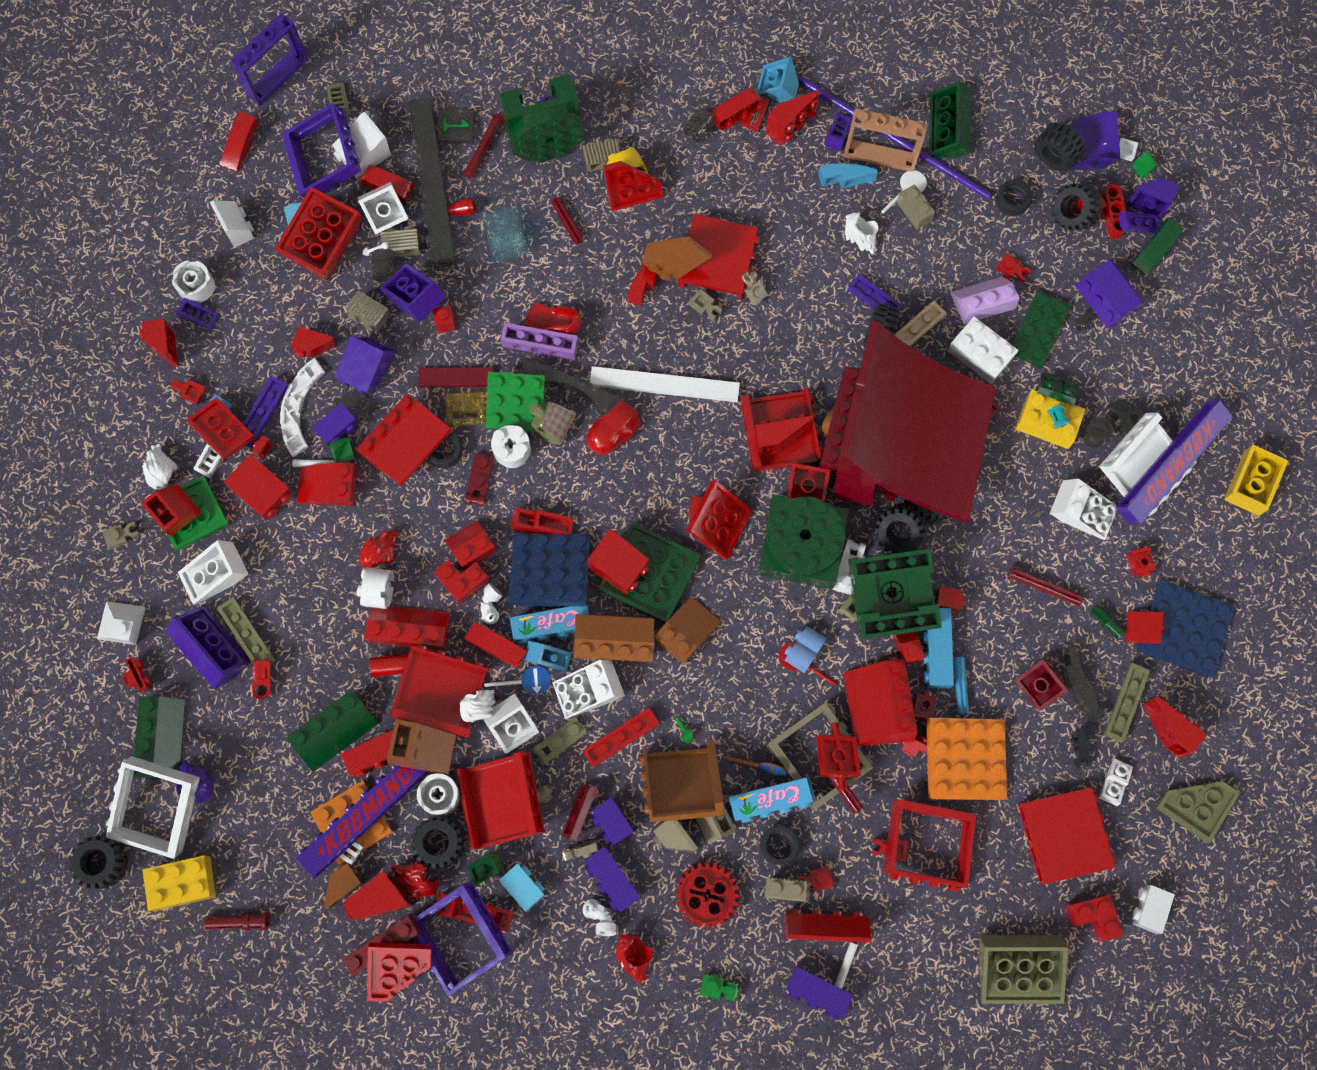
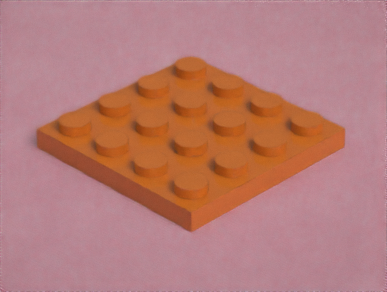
M927 718L928 799L1007 800L1005 719Z

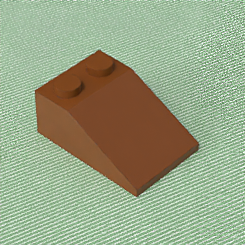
M682 237L647 243L642 263L650 271L657 273L661 279L670 281L671 279L682 277L710 259L712 254L691 237Z
M690 597L654 636V641L685 665L719 625L721 620Z

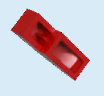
M239 111L224 148L221 160L222 167L238 172L253 143L251 139L259 126L256 117Z
M643 265L636 274L627 294V303L642 306L646 290H654L658 274L650 271L646 265Z
M516 507L513 510L510 529L531 533L567 535L572 532L574 518L541 510L532 511Z
M476 622L472 624L464 637L473 646L517 669L527 654L525 649Z

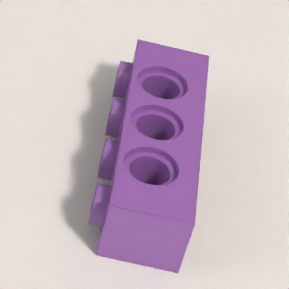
M505 322L501 336V343L505 348L570 360L576 359L579 345L578 336Z

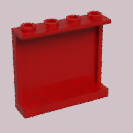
M694 214L688 237H691L710 252L712 257L678 278L677 286L684 288L685 284L708 288L739 295V300H741L742 295H746L745 289L747 288L742 275L745 272H748L749 275L752 273V268L749 266L750 262H754L756 251H753L754 245L758 246L760 235H757L758 228Z
M805 387L802 392L749 399V395L741 396L740 404L753 472L792 467V463L801 465L820 463L823 447L818 442L820 431L815 426L817 415L816 411L812 410L813 395L809 393L808 387ZM801 414L813 415L811 429L777 454L759 455L755 433L756 425L759 422L766 420L776 422L784 417L794 419Z
M416 644V647L412 646L409 650L389 717L419 723L455 734L461 738H469L471 722H466L462 719L460 702L466 695L477 694L476 691L481 690L488 668H485L484 664L473 661L472 664L465 662L466 659L460 656L448 657L446 652L435 650V652L428 651V647Z
M517 752L513 756L467 769H457V782L461 790L460 799L465 812L464 821L468 828V842L472 850L483 849L545 833L529 752Z
M1092 787L1018 805L1040 885L1115 868L1116 858L1114 853L1110 851L1108 844L1110 843L1108 833L1104 831L1102 824L1104 823V818L1101 811L1098 810V797L1093 792Z

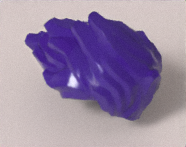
M186 760L183 761V765L179 766L181 772L200 777L194 802L201 804L207 799H212L214 779L210 778L208 773L199 769L198 766H193L187 763ZM176 784L177 794L180 796L183 785Z

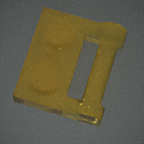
M484 393L446 394L447 426L450 428L462 425L485 426ZM478 413V417L453 418V414Z

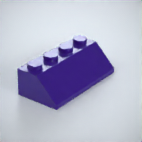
M204 605L173 617L166 630L167 635L214 689L228 683L252 662Z

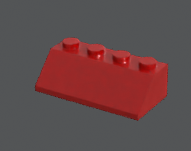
M387 606V609L372 607L367 618L364 639L368 643L416 647V644L428 647V649L445 651L451 612Z
M790 909V913H785L784 939L872 942L869 917H863L862 912H851V916H843L841 911H831V915H822L820 910H810V914H802V910Z

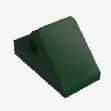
M496 851L489 853L467 867L475 886L503 873L504 870Z

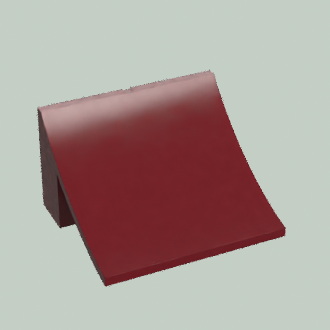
M871 321L861 367L844 366L820 467L837 470L834 498L872 506L875 489L895 493L922 507L969 523L996 387L967 377L935 362L904 343L880 322Z

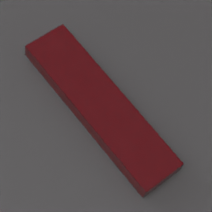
M493 367L419 368L418 386L419 388L487 387L488 372H494Z

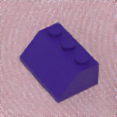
M1112 259L1088 273L1075 285L1107 328L1119 325L1145 303Z

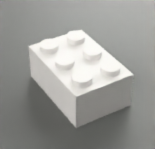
M973 317L951 342L947 351L992 384L1013 360L1018 349L977 318Z

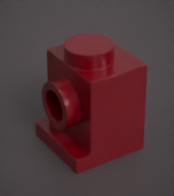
M921 691V694L917 693L915 695L913 704L915 720L927 722V718H934L937 697H932L933 693ZM927 702L929 708H924L922 703Z

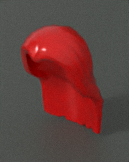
M539 303L534 304L531 311L527 313L524 325L527 327L570 335H577L582 324L581 315L575 309L567 306L550 308Z
M619 401L606 415L597 419L588 431L586 442L589 448L596 454L607 455L630 439L642 424L639 421V416H637V410L632 406H628L627 403Z

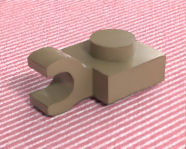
M755 271L750 275L748 272H745L742 275V279L747 285L745 292L751 304L758 305L768 294Z

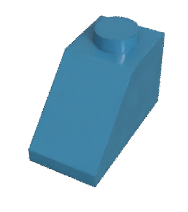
M528 641L526 647L527 654L523 660L567 672L572 653Z

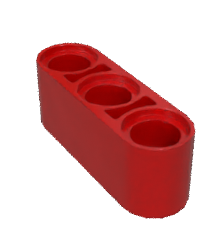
M749 88L715 107L711 111V117L719 130H725L759 111L764 103L756 90Z
M368 165L360 179V182L365 187H369L372 190L391 182L400 202L403 203L407 202L415 188L407 179L374 165Z
M1110 184L1102 194V198L1107 204L1104 210V219L1108 235L1113 239H1119L1125 233L1120 226L1119 214L1126 211L1121 188L1116 184Z

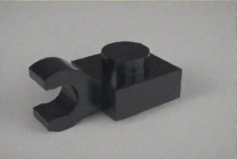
M1085 731L1072 734L1070 739L1072 749L1078 754L1074 764L1076 768L1081 767L1080 760L1084 759L1086 766H1090L1092 761L1088 755L1089 747Z

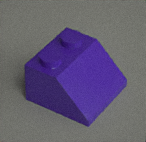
M1164 178L1139 185L1128 201L1127 206L1146 214L1158 215V219H1161L1171 205L1179 185Z

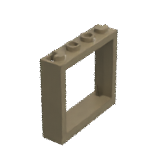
M824 703L767 744L766 747L779 765L788 772L787 776L791 781L801 779L802 777L778 744L821 713L825 714L830 723L839 722L836 718L837 713L831 705L827 706ZM843 721L839 722L840 734L850 737ZM857 746L859 762L863 766L860 770V777L873 769L871 765L873 762L867 754L863 755L859 749L861 746ZM848 778L846 783L849 786L859 778ZM836 788L819 800L815 797L816 800L811 802L810 806L813 812L839 793Z

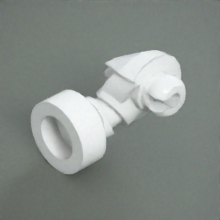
M491 583L484 588L483 602H480L481 618L486 624H494L498 621L499 612L492 602H498L503 597L502 593Z
M595 899L586 901L582 909L584 916L600 920L596 924V934L600 936L616 935L617 925L612 922L611 916L608 915L610 912Z

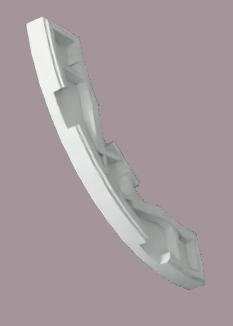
M313 358L299 370L298 375L289 384L282 401L280 424L284 442L293 458L309 448L302 434L300 414L308 391L319 378L326 374L316 358Z

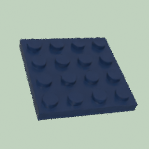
M514 533L508 597L509 605L587 607L589 579L587 559L590 557L591 535Z
M1159 579L1149 612L1164 613L1163 626L1165 629L1162 631V643H1139L1137 651L1206 677L1214 678L1234 605Z

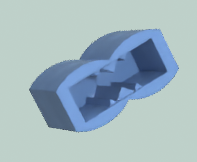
M806 626L804 631L802 629L798 631L794 638L797 642L795 645L790 644L784 653L787 655L785 661L803 673L806 672L827 639Z

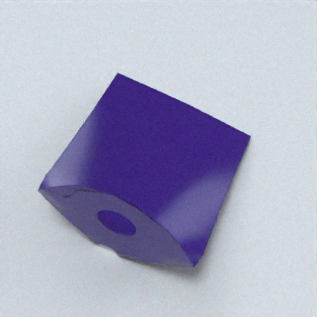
M1117 110L1072 120V129L1084 141L1085 149L1082 157L1085 161L1073 165L1071 170L1102 169L1120 159Z

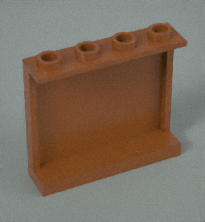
M714 739L706 740L707 748L647 754L646 746H643V754H640V766H645V770H641L642 782H646V786H643V797L648 798V802H644L645 815L649 814L650 822L724 815Z

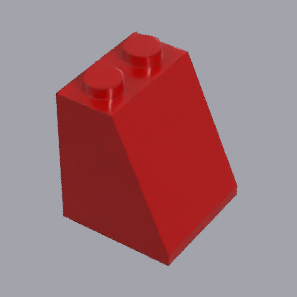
M252 454L224 481L235 495L266 521L269 518H273L277 514L278 508L291 499L292 491Z
M612 529L608 530L587 559L589 570L626 595L629 591L633 592L639 584L637 580L641 575L645 576L650 568L648 566L649 559Z
M382 871L344 901L343 905L346 908L343 910L350 919L366 920L411 908L413 903L407 898V895L398 883L395 882L389 872Z

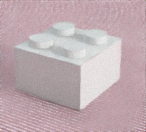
M391 182L358 197V201L375 234L408 219Z

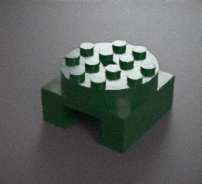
M570 74L549 79V89L554 99L522 107L524 103L520 88L499 93L505 132L513 156L517 155L523 160L544 163L551 158L564 157L567 152L582 141L584 129L579 115L578 97Z
M772 495L757 575L833 590L837 582L841 552L845 542V529L849 509L831 506L813 497L788 498ZM806 531L810 539L804 540L800 537V534Z
M930 548L848 559L851 598L855 608L858 636L860 638L867 639L942 628L939 604H934L930 573L934 572ZM892 586L895 588V595L888 597L885 593Z

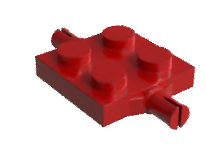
M839 722L831 723V735H819L816 737L820 776L837 778L838 790L845 791L847 790L846 778H859L861 776L856 737H847L840 734Z

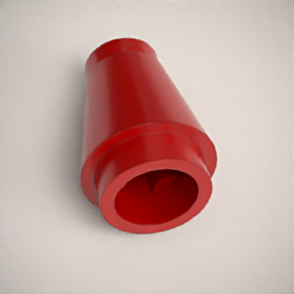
M467 197L448 205V211L450 216H472V213H476V207L473 198L469 199Z

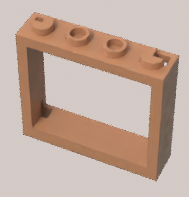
M855 108L843 157L913 172L925 138L927 123ZM856 127L914 139L916 142L913 151L908 152L853 140ZM849 149L854 150L853 153H848ZM906 162H911L912 165L908 166Z

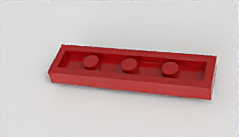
M648 707L582 750V752L594 768L659 726L660 723Z

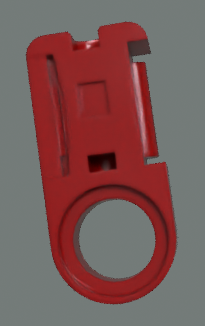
M253 659L252 664L255 665H253L252 694L256 699L263 700L270 695V660ZM257 686H266L267 692L264 695H258L255 692Z

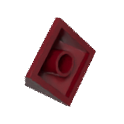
M1045 658L1015 679L1016 683L1039 712L1069 691V688Z

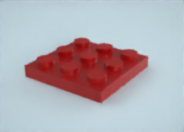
M712 480L686 531L722 559L728 560L753 510L718 481Z

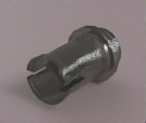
M1092 308L1088 309L1081 317L1075 320L1074 325L1079 331L1086 330L1088 325L1098 315Z

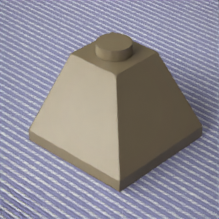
M677 820L665 821L653 831L655 834L653 839L659 847L664 846L665 849L694 853L698 849Z

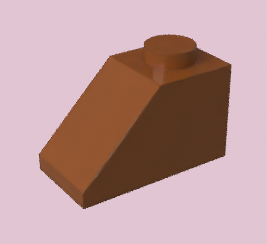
M341 863L333 869L334 873L330 875L324 903L326 909H331L364 885L351 864Z

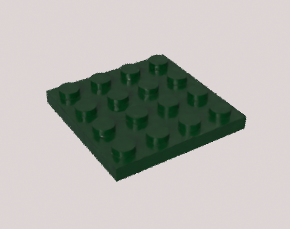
M632 522L624 540L649 559L648 566L650 568L645 576L641 575L637 580L639 584L633 592L629 591L627 595L604 579L600 583L598 591L666 623L671 618L701 555Z

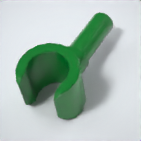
M676 717V722L684 732L680 738L686 744H689L694 738L693 734L685 727L680 717Z

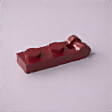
M474 454L465 504L471 505L475 503L478 506H485L494 460L493 456ZM474 492H480L479 496H473Z
M587 784L580 787L561 836L577 841L582 833L585 818L590 813L592 800L599 795V790L596 787Z

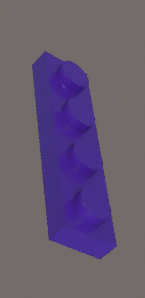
M273 376L270 377L243 422V425L254 435V439L245 447L253 448L254 443L258 440L289 386L288 383Z

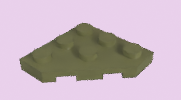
M1224 781L1165 791L1156 809L1206 843H1210L1240 795V792Z

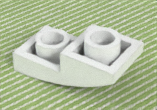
M1113 759L1099 798L1115 806L1121 804L1124 789L1129 783L1133 767Z

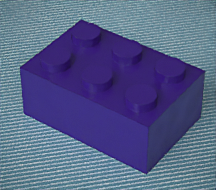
M407 263L380 288L391 303L418 322L425 319L446 297L434 281Z

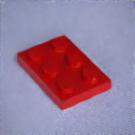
M217 397L186 419L187 423L223 461L254 439V435Z

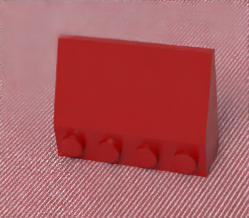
M310 187L274 250L309 272L328 281L363 218L359 211Z
M406 394L356 450L369 464L402 486L449 435L452 429L421 403Z
M904 659L886 660L844 672L853 737L857 739V746L915 741L917 726Z

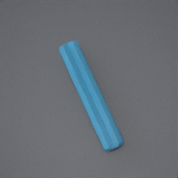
M955 657L953 663L958 715L969 714L965 658Z

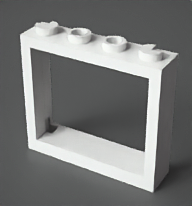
M131 756L123 761L121 768L118 769L119 778L114 786L115 796L110 804L111 814L106 823V826H108L106 838L174 859L182 853L195 800V792L197 791L200 777ZM134 770L183 785L170 842L122 827Z

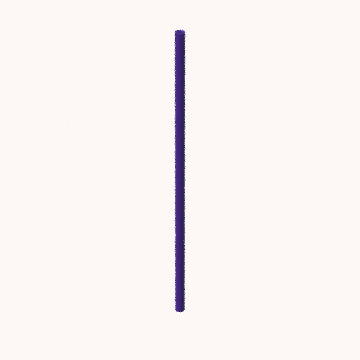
M799 74L797 75L799 84L812 92L819 91V96L851 116L854 115V108ZM879 132L906 150L913 151L914 145L903 138ZM920 150L919 158L987 200L992 195L989 191Z

